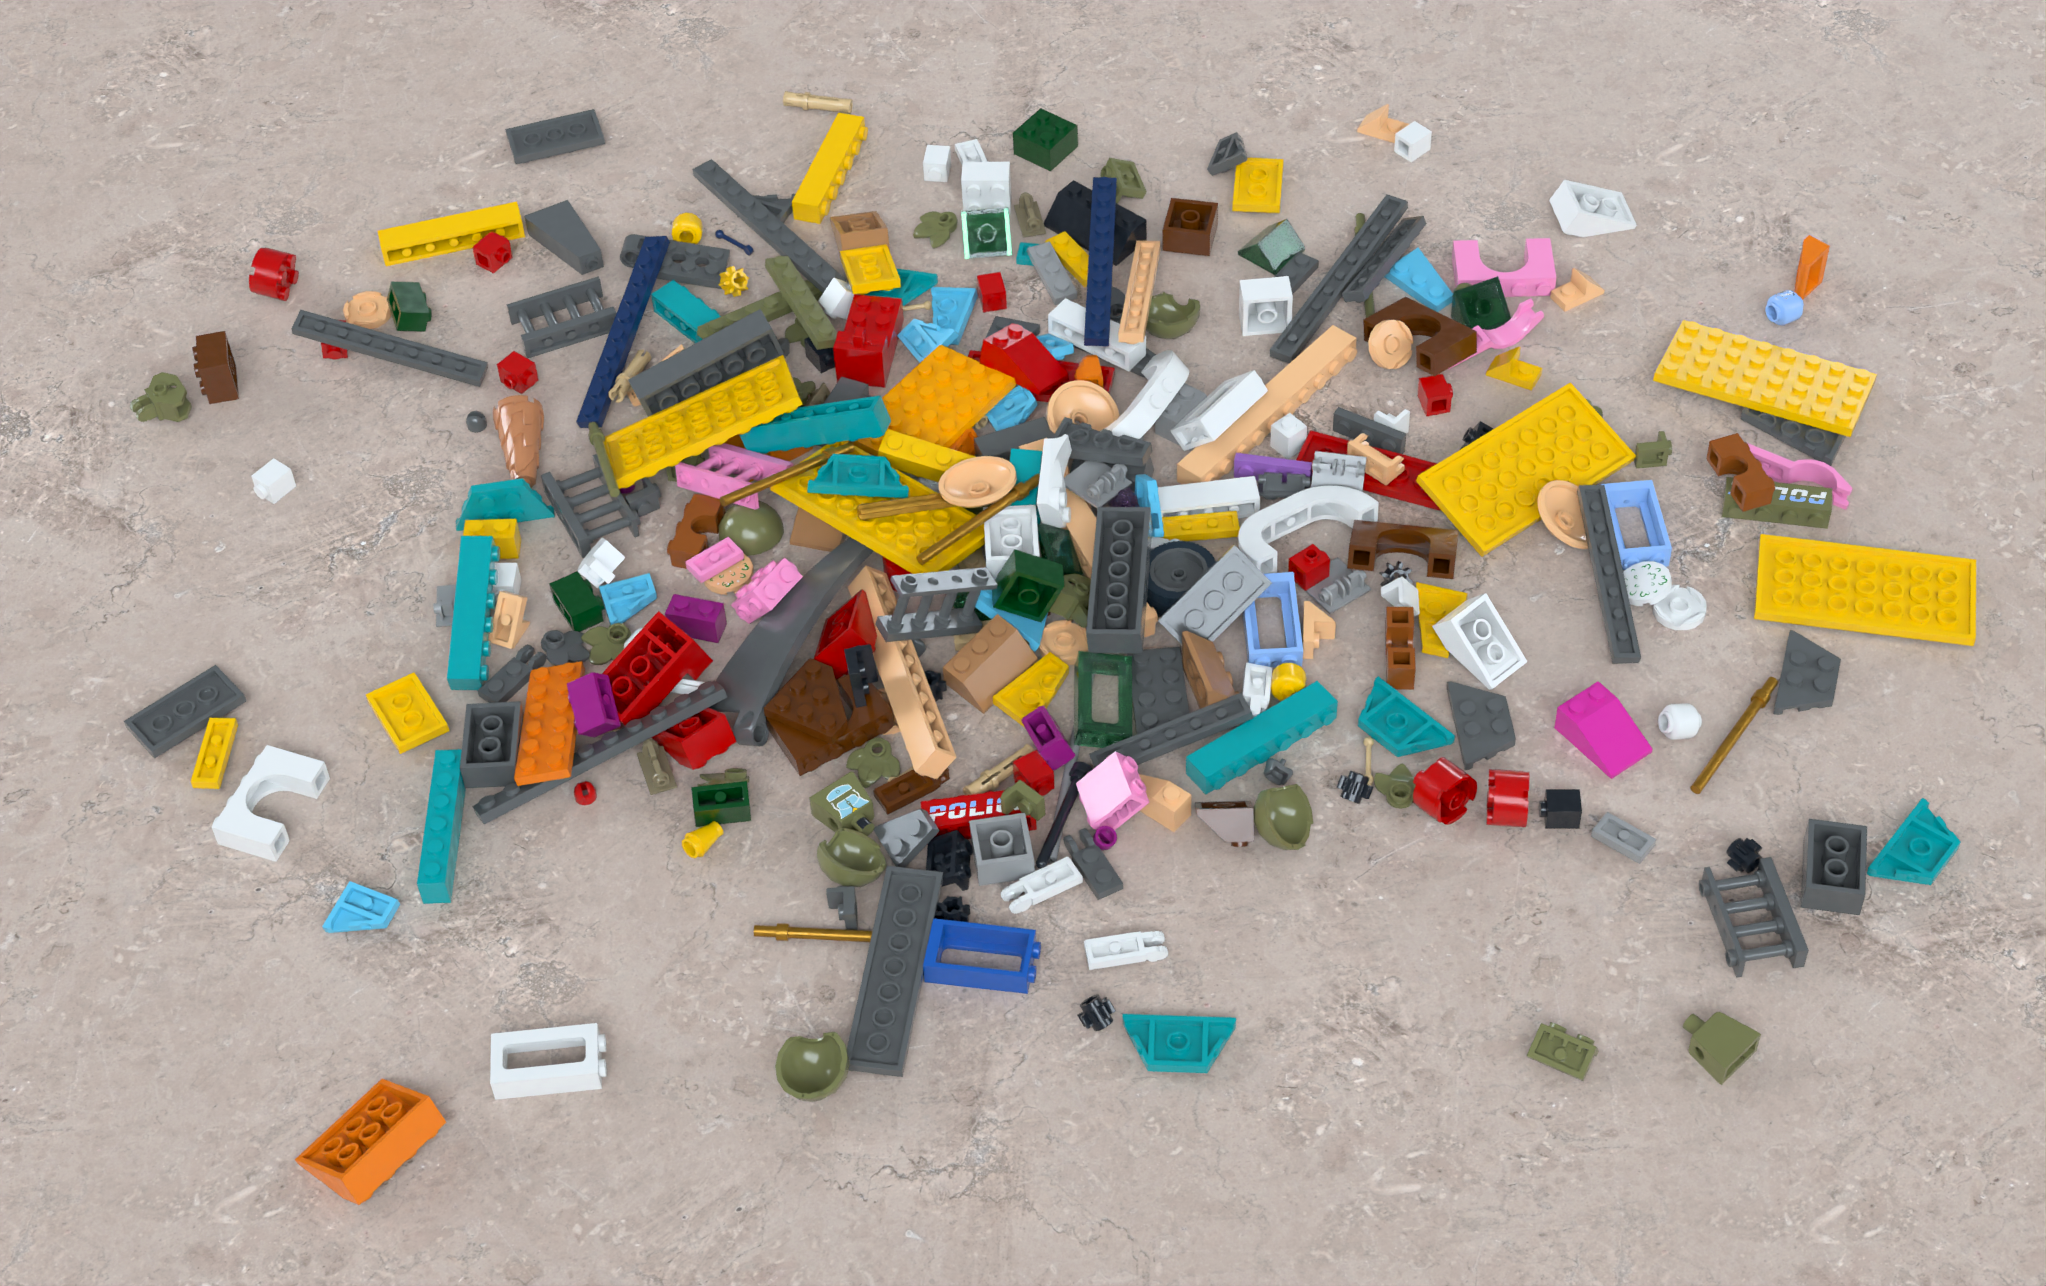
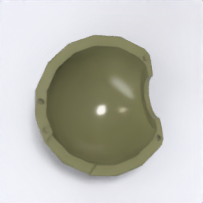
M1165 292L1152 296L1146 331L1161 339H1177L1189 333L1199 319L1200 301L1189 298L1187 305H1180L1174 300L1173 295L1166 294Z
M759 500V508L756 510L734 504L724 513L718 525L719 541L729 537L746 556L761 554L772 549L780 542L784 533L780 515L771 506Z
M1298 784L1261 791L1253 807L1254 823L1260 836L1270 845L1282 850H1299L1306 846L1305 843L1309 837L1310 827L1313 824V815L1308 798Z
M840 828L828 843L824 840L819 843L817 848V860L821 870L831 881L842 886L863 887L876 881L887 866L885 857L880 851L881 846L870 837L848 828Z
M836 1032L823 1033V1037L818 1039H808L802 1036L790 1037L778 1052L775 1065L777 1081L786 1093L799 1100L808 1102L820 1101L836 1093L847 1078L850 1066L848 1049Z

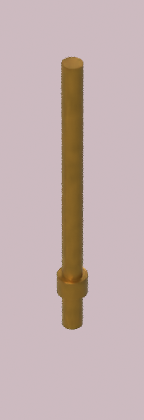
M848 442L836 448L830 447L825 449L818 456L720 497V503L725 507L825 463L827 464L828 459L833 454H849L855 450L854 445Z
M1040 474L1034 475L1024 483H1018L1005 497L993 503L916 556L920 565L925 564L1015 501H1021L1026 498L1029 492L1039 485Z
M1769 677L1762 688L1755 691L1751 697L1750 705L1692 784V792L1695 794L1701 793L1760 708H1764L1770 701V694L1778 685L1776 678Z
M777 923V926L754 925L755 937H775L777 941H788L789 938L870 942L873 932L865 930L790 927L789 924Z

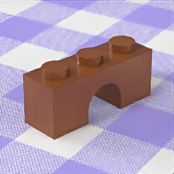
M1738 433L1709 441L1706 459L1718 476L1725 474L1736 475L1733 478L1730 494L1742 512L1771 504L1773 492L1775 491L1774 481L1771 477H1768L1762 468L1761 462L1751 453L1747 442H1744Z
M694 493L690 503L685 505L683 519L677 523L674 539L669 541L667 547V554L670 555L672 566L687 569L685 561L709 548L707 535H702V533L718 534V525L725 513V507L721 505L720 499Z
M1386 607V683L1394 689L1414 690L1416 662L1415 648H1413V607Z

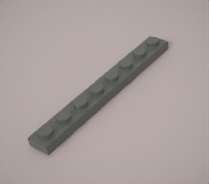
M301 309L291 328L292 334L478 387L481 386L488 369V362Z
M1579 485L1577 495L1612 664L1639 663L1641 654L1605 485Z

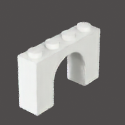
M267 745L263 752L256 757L254 765L248 774L242 778L240 786L234 795L229 797L226 807L220 816L215 818L212 830L217 843L276 862L290 841L285 826L282 823L256 816L252 811L263 797L278 791H290L317 799L330 780L325 762Z

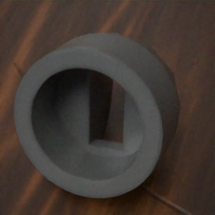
M472 411L467 415L466 424L469 431L478 433L486 429L487 421L482 412Z

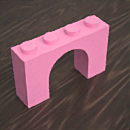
M1550 238L1526 239L1524 251L1525 266L1513 272H1498L1486 267L1480 259L1478 240L1453 241L1452 265L1455 288L1461 283H1469L1476 290L1477 298L1550 296L1551 290L1555 289L1556 272Z

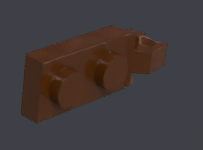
M947 768L938 779L919 775L913 769L873 790L874 797L888 815L940 788L941 784L950 779L949 769Z

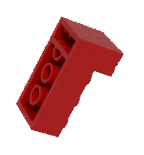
M854 294L844 331L837 332L836 341L833 346L837 382L841 377L868 384L871 387H886L899 339L897 335L901 332L904 321L902 298Z
M658 611L602 673L609 676L619 721L626 726L631 720L641 719L649 715L686 674L697 680L713 660L690 636Z

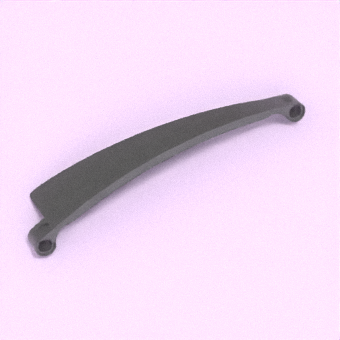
M850 537L827 554L762 618L724 667L716 682L724 688L728 698L708 708L718 712L739 713L732 731L739 745L760 747L766 744L769 730L766 716L764 715V707L777 694L795 656L821 614L850 576L874 552L872 549Z

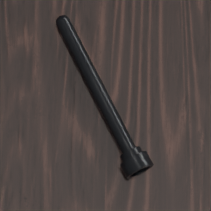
M1075 762L1069 772L1071 784L1036 860V866L1040 869L1047 866L1079 791L1076 783L1093 770L1085 762Z

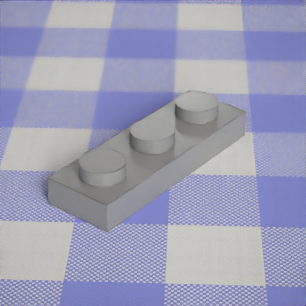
M1050 241L1029 247L1028 255L1054 305L1060 304L1065 298L1070 301L1077 299V290Z

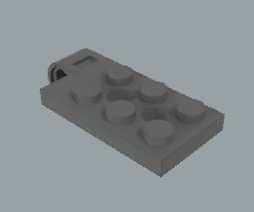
M631 234L625 238L620 254V261L625 266L634 268L645 237L649 236ZM669 240L670 244L657 279L674 280L680 283L722 289L718 285L721 279L719 274L726 272L730 257L729 249ZM681 260V261H683V262H682V263H675V262H673V261ZM705 264L706 267H699L697 265Z

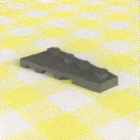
M1744 407L1741 415V420L1829 466H1832L1846 437Z
M1064 417L1052 437L1053 439L1064 434L1068 435L1072 449L1069 457L1071 459L1144 467L1152 453L1151 442L1127 435L1117 437L1110 430L1103 429L1102 431L1092 429L1090 424L1082 422L1080 425L1072 422V419Z

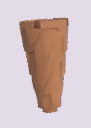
M526 395L509 396L498 401L497 409L495 406L493 407V421L495 429L498 430L506 469L509 470L511 480L523 478L532 488L536 484L537 469L539 468L541 431H543L544 427L543 406L535 398L534 403L528 401V396Z

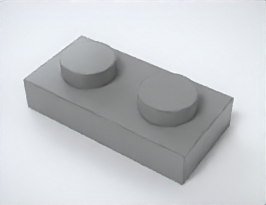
M1609 812L1592 829L1591 837L1639 864L1654 848L1656 839Z

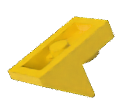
M1516 347L1495 356L1486 371V376L1531 391L1533 390L1542 375V368L1520 361L1521 347Z

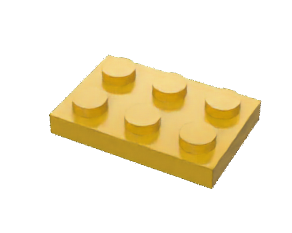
M1248 158L1246 162L1236 165L1232 211L1280 213L1284 159Z
M887 244L840 251V259L853 294L863 295L872 291H890L901 287L900 277Z
M415 672L365 694L367 702L400 754L449 732L448 724Z

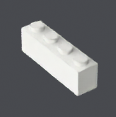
M1066 298L1048 314V333L1073 343V345L1093 355H1097L1099 358L1128 372L1146 355V336L1144 342L1137 344L1119 342L1118 332L1120 324L1110 320L1109 346H1084L1086 308Z
M1255 476L1158 487L1162 517L1237 511L1238 518H1246L1260 511V496Z

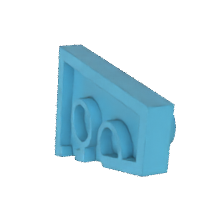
M1419 247L1398 260L1392 266L1390 272L1384 276L1423 305L1436 312H1439L1453 302V293Z
M932 287L933 324L948 330L949 328L955 330L959 336L950 345H959L978 297L977 289Z
M992 589L981 590L975 607L990 619H993L997 614L1019 631L1022 637L1029 642V647L1036 652L1041 642L1047 615L1042 622H1037L993 608Z

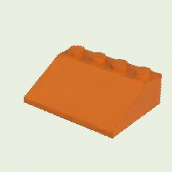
M381 1079L304 1150L295 1161L343 1199L360 1205L362 1202L367 1201L384 1181L389 1180L406 1160L411 1159L427 1140L433 1138L446 1121L429 1096Z

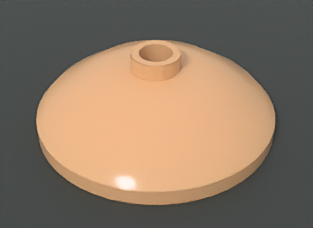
M1083 380L1071 381L1060 386L1051 396L1046 413L1049 428L1054 434L1064 417L1072 419L1074 424H1076L1074 420H1078L1080 424L1082 422L1090 424L1091 428L1097 431L1105 429L1120 417L1117 405L1110 394L1099 385Z
M981 456L961 461L950 467L941 476L938 486L940 495L945 501L958 507L976 508L992 504L1005 497L1014 487L1017 475L1015 467L1009 461L1000 457Z
M1562 480L1547 483L1540 490L1537 500L1539 514L1544 525L1553 536L1564 544L1579 549H1589L1577 495L1578 486Z

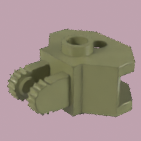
M164 372L153 376L149 387L144 389L145 395L130 402V409L136 413V418L140 422H147V420L156 417L160 421L166 419L180 422L188 418L192 408L191 403L186 398L187 391L176 375Z
M1076 573L1064 575V588L1049 612L1063 616L1067 621L1074 620L1083 628L1087 627L1091 579Z

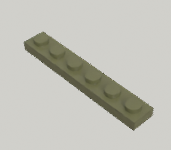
M777 256L765 259V268L816 349L833 348L837 331L788 256Z
M805 280L806 285L818 301L823 293L810 281ZM779 291L698 326L697 335L702 339L709 337L761 309L768 322L793 311Z

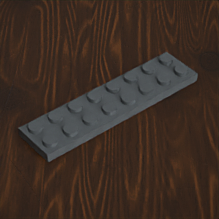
M887 866L847 1046L850 1060L849 1071L903 1077L924 976L923 963L933 918H936L937 904L943 884V872Z

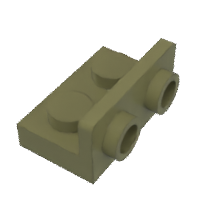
M1109 158L1106 165L1102 168L1101 177L1117 178V204L1122 195L1129 198H1144L1147 191L1134 162Z
M1550 1022L1549 1026L1541 1023L1527 1057L1584 1081L1594 1056L1597 1057L1599 1052L1598 1048L1593 1045L1595 1041L1581 1034H1578L1576 1038L1566 1034V1028L1556 1023Z

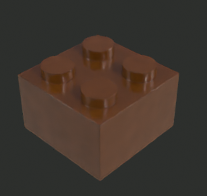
M1171 198L1163 226V251L1210 256L1218 226V203Z
M221 331L196 336V346L192 347L194 359L197 361V363H194L196 378L201 377L202 381H199L202 395H207L209 404L238 400L237 367L226 332Z

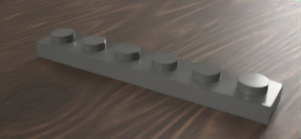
M1424 216L1403 218L1342 293L1345 302L1356 301L1360 303L1369 298L1372 291L1379 286L1380 281L1390 272L1392 266L1400 259V256L1410 247L1412 241L1427 224Z
M1241 692L1089 753L1094 768L1115 751L1126 757L1130 756L1139 765L1253 719L1252 712Z

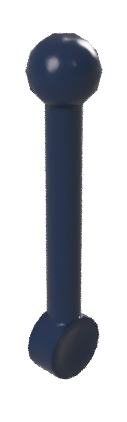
M719 229L715 232L716 238H723L743 249L747 255H751L754 252L750 245H743L725 235L722 230Z

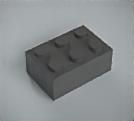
M521 701L466 704L460 771L465 788L505 787L515 782L514 776L524 717Z
M1817 819L1808 820L1803 843L1801 908L1860 915L1866 895L1867 826Z

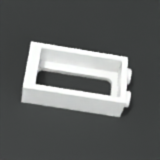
M1255 370L1226 380L1170 431L1184 451L1212 442L1268 390Z
M597 1023L491 1034L490 1084L495 1100L602 1089V1077L607 1076L606 1060L602 1059L601 1052H606L607 1050L605 1034H600ZM586 1046V1058L582 1062L507 1069L508 1054Z

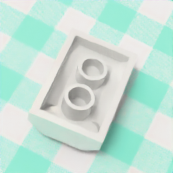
M1066 434L1058 438L1044 439L1037 496V507L1044 533H1056L1060 528H1065L1066 523L1071 521V508L1067 507L1064 473L1072 449L1069 437Z

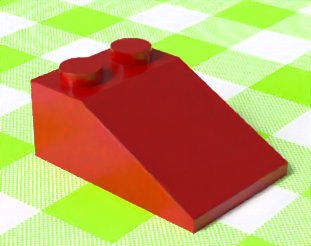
M1012 323L983 339L979 364L1015 378V384L1037 395H1041L1068 378L1069 374L1037 337L1021 325Z
M863 589L825 620L814 655V660L833 668L836 680L843 674H849L844 649L871 644L873 653L876 650L877 632L868 598Z
M706 708L651 737L660 746H663L664 750L680 765L692 770L705 766L709 759L726 752L729 746L737 742L725 714L711 708Z

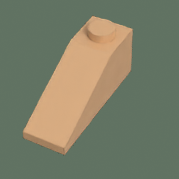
M1139 774L1140 779L1146 786L1145 792L1150 802L1140 812L1175 832L1191 816V794L1168 780Z

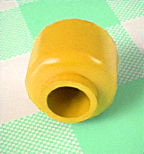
M693 213L679 214L672 224L671 235L673 240L698 244L702 238V222Z
M1294 663L1278 665L1272 673L1271 693L1276 699L1283 701L1304 689L1307 681L1306 672L1302 667Z

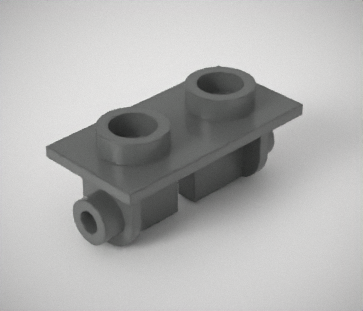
M1264 472V474H1259L1258 478L1259 496L1269 500H1274L1278 497L1287 498L1310 488V477H1305V474L1287 473V482H1282V473Z

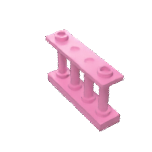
M723 443L709 447V458L697 466L682 462L676 465L677 486L720 499V497L752 484L748 482L751 479L759 481L792 467L793 463ZM712 468L719 469L715 472L709 471ZM732 473L738 475L735 478L729 477ZM758 493L734 503L756 510L759 508Z

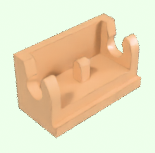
M1362 433L1353 441H1349L1347 455L1367 457L1365 472L1381 483L1388 485L1405 470V465L1401 463L1404 459L1403 457L1396 456L1392 460L1372 448L1367 441H1364L1368 435Z

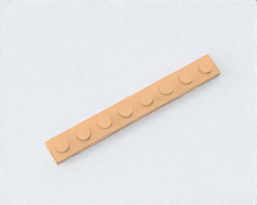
M1136 241L1118 332L1119 342H1126L1128 344L1144 342L1161 250L1160 241Z

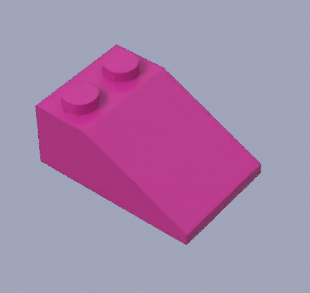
M1599 681L1557 707L1554 728L1611 779L1652 753V747L1619 699Z

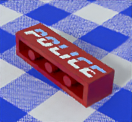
M1004 790L920 802L921 809L928 811L940 830L935 836L958 830L965 839H971L969 821L1005 816L1001 810L1000 799ZM1017 806L1008 815L1019 814L1022 812L1019 810ZM1026 815L1028 830H1037L1036 820L1030 815Z

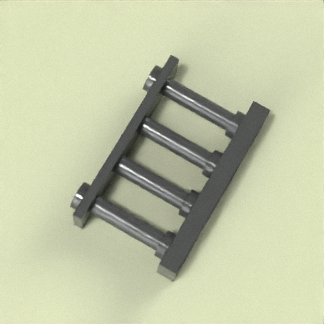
M599 276L506 304L511 324L514 325L521 322L526 333L521 335L527 358L609 334L617 313L614 307L604 309L599 298L603 297ZM590 301L595 312L581 316L576 305ZM567 308L572 319L558 323L553 312ZM544 315L548 327L535 330L530 319Z
M597 454L592 455L595 465L594 469L560 481L558 479L555 481L551 472L541 475L544 493L554 507L555 512L582 558H585L591 550L590 544L593 543V540L625 527H629L636 538L639 536L638 525L641 524L636 510L631 511L621 492L619 496L611 497L612 502L581 514L573 512L575 506L609 494ZM597 478L603 484L573 497H565L563 495L565 490ZM617 510L623 517L592 530L583 529L584 523Z
M987 567L891 576L890 580L899 593V598L893 615L878 616L875 625L885 642L978 633L982 629L983 624L974 609L981 590L996 589L998 585ZM969 592L964 608L952 609L957 593ZM946 594L941 609L929 611L934 595ZM922 596L917 612L905 614L910 597Z
M1771 857L1761 858L1758 869L1754 874L1715 880L1710 867H1704L1702 880H1699V891L1702 897H1706L1726 949L1725 958L1727 965L1733 968L1736 978L1742 977L1746 961L1784 955L1785 958H1789L1793 968L1805 966L1809 949ZM1756 885L1762 889L1764 894L1760 898L1724 903L1720 891ZM1766 909L1771 912L1773 917L1771 921L1733 927L1728 914ZM1775 932L1780 935L1782 944L1742 950L1738 938Z

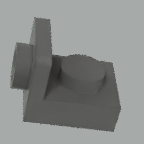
M855 886L827 888L826 895L829 909H838L839 920L845 921L846 930H858Z

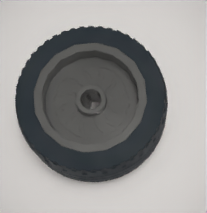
M1189 541L1168 542L1151 550L1147 603L1150 607H1154L1158 618L1216 562L1209 550Z

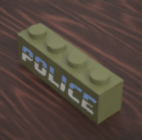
M1726 477L1722 517L1828 529L1832 512V488L1774 482L1775 491L1773 492L1771 504L1742 512L1730 494L1734 477Z

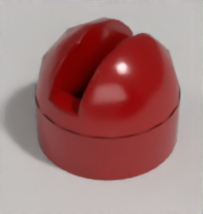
M591 782L577 783L574 788L576 802L580 805H590L596 800V789ZM587 790L588 795L583 796L582 791Z

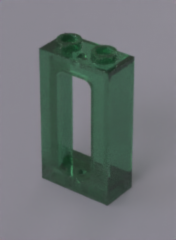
M1078 651L1074 666V745L1104 748L1132 737V656ZM1092 674L1118 676V723L1095 722L1092 719Z

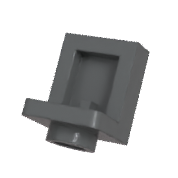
M648 477L642 478L644 489L625 496L631 511L636 510L639 517L660 509L658 498L661 497V492L657 484H652Z

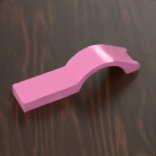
M1530 298L1519 304L1516 313L1504 325L1491 330L1481 329L1479 325L1472 328L1477 331V353L1456 365L1491 347L1494 349H1504L1513 346L1522 340L1544 318V313L1542 311L1535 313L1531 309L1534 304Z
M1747 443L1751 453L1761 462L1763 470L1773 481L1788 484L1797 481L1815 482L1825 488H1832L1833 505L1845 510L1849 506L1847 496L1851 494L1853 488L1833 467L1812 459L1791 461Z

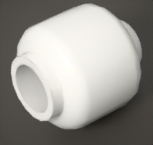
M1689 703L1667 705L1658 717L1660 731L1671 740L1693 738L1698 733L1702 724L1701 715Z

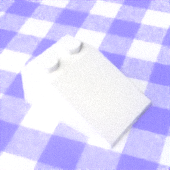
M1564 180L1549 200L1563 233L1567 235L1588 237L1635 229L1637 226L1622 192Z
M1036 505L1008 506L984 522L986 567L994 580L1014 549L1039 557Z
M1486 593L1466 600L1432 626L1446 650L1489 690L1496 687L1527 662Z

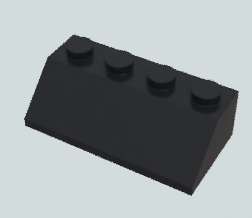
M1073 180L1058 192L1044 221V227L1057 234L1065 231L1079 246L1088 251L1092 190ZM1117 203L1113 265L1115 266L1119 265L1135 251L1136 241H1147V220Z

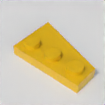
M1416 582L1415 587L1418 589L1420 614H1418L1422 653L1449 658L1450 652L1446 650L1432 626L1467 600L1468 593Z
M1049 652L994 695L993 704L1024 727L1021 721L1023 717L1040 706H1045L1047 709L1068 676L1069 665Z

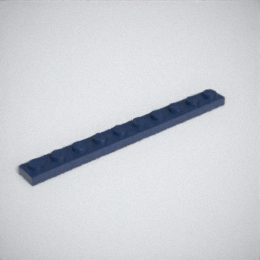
M1093 177L1084 346H1109L1117 178Z
M667 236L645 237L576 420L580 428H588L591 422H596L599 428L603 426L612 401L609 398V391L616 384L615 380L622 373L670 244Z

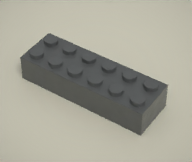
M761 309L637 374L628 379L649 417L781 355L785 359L786 357L773 329Z
M1098 507L1086 629L1089 653L1143 654L1153 529L1151 507Z

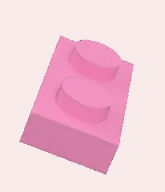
M727 537L685 561L687 570L700 583H703L744 559V554Z

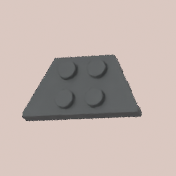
M1790 630L1773 714L1781 715L1783 710L1797 708L1798 712L1810 710L1811 708L1832 707L1841 659L1799 633Z
M1452 681L1447 682L1448 697L1465 770L1472 769L1473 764L1483 758L1489 760L1496 756L1498 752L1506 751L1515 746L1516 737L1506 696Z

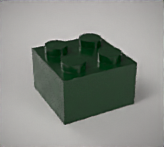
M1042 108L1013 132L1014 155L1050 172L1078 147V125Z
M1014 549L995 579L998 586L996 589H992L993 608L1042 622L1064 588L1063 565Z

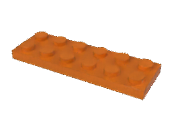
M582 661L531 670L514 776L517 786L571 777L577 729L574 724L575 717L572 705L568 699L567 683L585 675V667Z

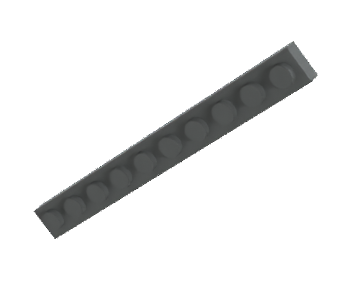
M712 159L692 169L694 177L781 256H788L796 269L822 293L825 292L833 278L846 282V279Z
M1386 194L1270 348V357L1291 363L1301 353L1339 302L1342 293L1371 259L1406 212L1408 201Z
M715 680L702 683L697 690L676 697L674 702L666 706L654 708L649 715L641 719L631 720L624 728L616 732L606 733L602 736L601 740L593 744L581 746L574 753L570 778L517 786L516 782L510 783L501 792L483 797L479 803L472 807L477 817L483 824H486L728 698L726 692Z

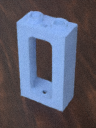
M1644 480L1601 484L1605 485L1622 569L1626 570L1632 565L1644 561H1654L1663 564L1665 567L1669 566L1672 547L1653 481ZM1616 508H1639L1650 547L1625 549L1615 513Z
M1294 573L1264 574L1272 584L1258 598L1278 597L1281 600L1286 648L1260 649L1254 601L1242 612L1248 663L1273 668L1282 663H1294L1302 666L1303 645Z

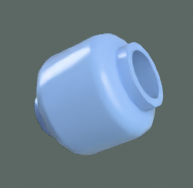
M1785 290L1775 294L1767 301L1765 308L1767 318L1781 326L1796 321L1803 314V300L1792 290Z

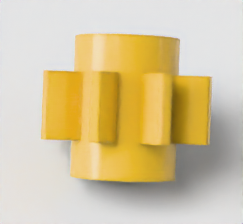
M731 266L726 268L727 272L719 274L721 279L718 285L725 291L724 295L732 293L736 297L741 295V291L748 290L746 285L749 277L743 272V268L735 270V267Z

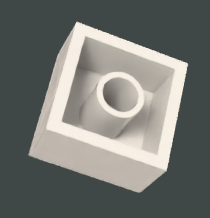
M963 162L961 184L964 216H1011L1010 162Z
M1289 276L1240 280L1239 319L1243 336L1283 333L1292 321L1293 295Z

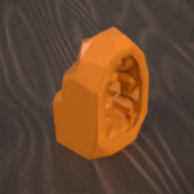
M1087 355L1083 357L1074 375L1075 380L1089 381L1103 388V376L1098 356Z

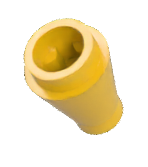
M713 821L709 825L687 833L682 840V847L685 853L691 858L703 857L715 841L723 835V829L717 822Z

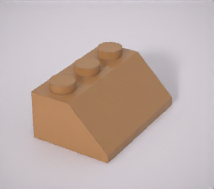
M997 614L943 666V678L947 686L984 714L993 705V696L1038 661V658L1019 631Z
M1189 631L1182 632L1183 671L1199 708H1204L1239 694L1238 691L1234 692L1230 671H1225L1223 655L1221 651H1216L1213 642Z

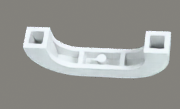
M1166 350L1153 356L1141 373L1149 381L1127 410L1105 428L1112 431L1114 436L1127 435L1140 439L1156 422L1181 389L1190 371L1172 350Z
M1318 486L1308 488L1248 517L1239 530L1238 549L1263 574L1277 573V551L1268 543L1317 520H1337L1353 528L1354 520L1378 522L1379 502L1371 496L1349 487Z

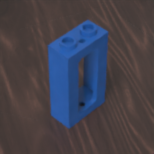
M933 918L923 963L924 981L926 983L1028 994L1029 984L1035 983L1037 967L1033 963L1034 959L1040 958L1041 942L1036 941V930ZM945 949L1018 956L1022 961L1020 971L1017 972L941 963V958Z

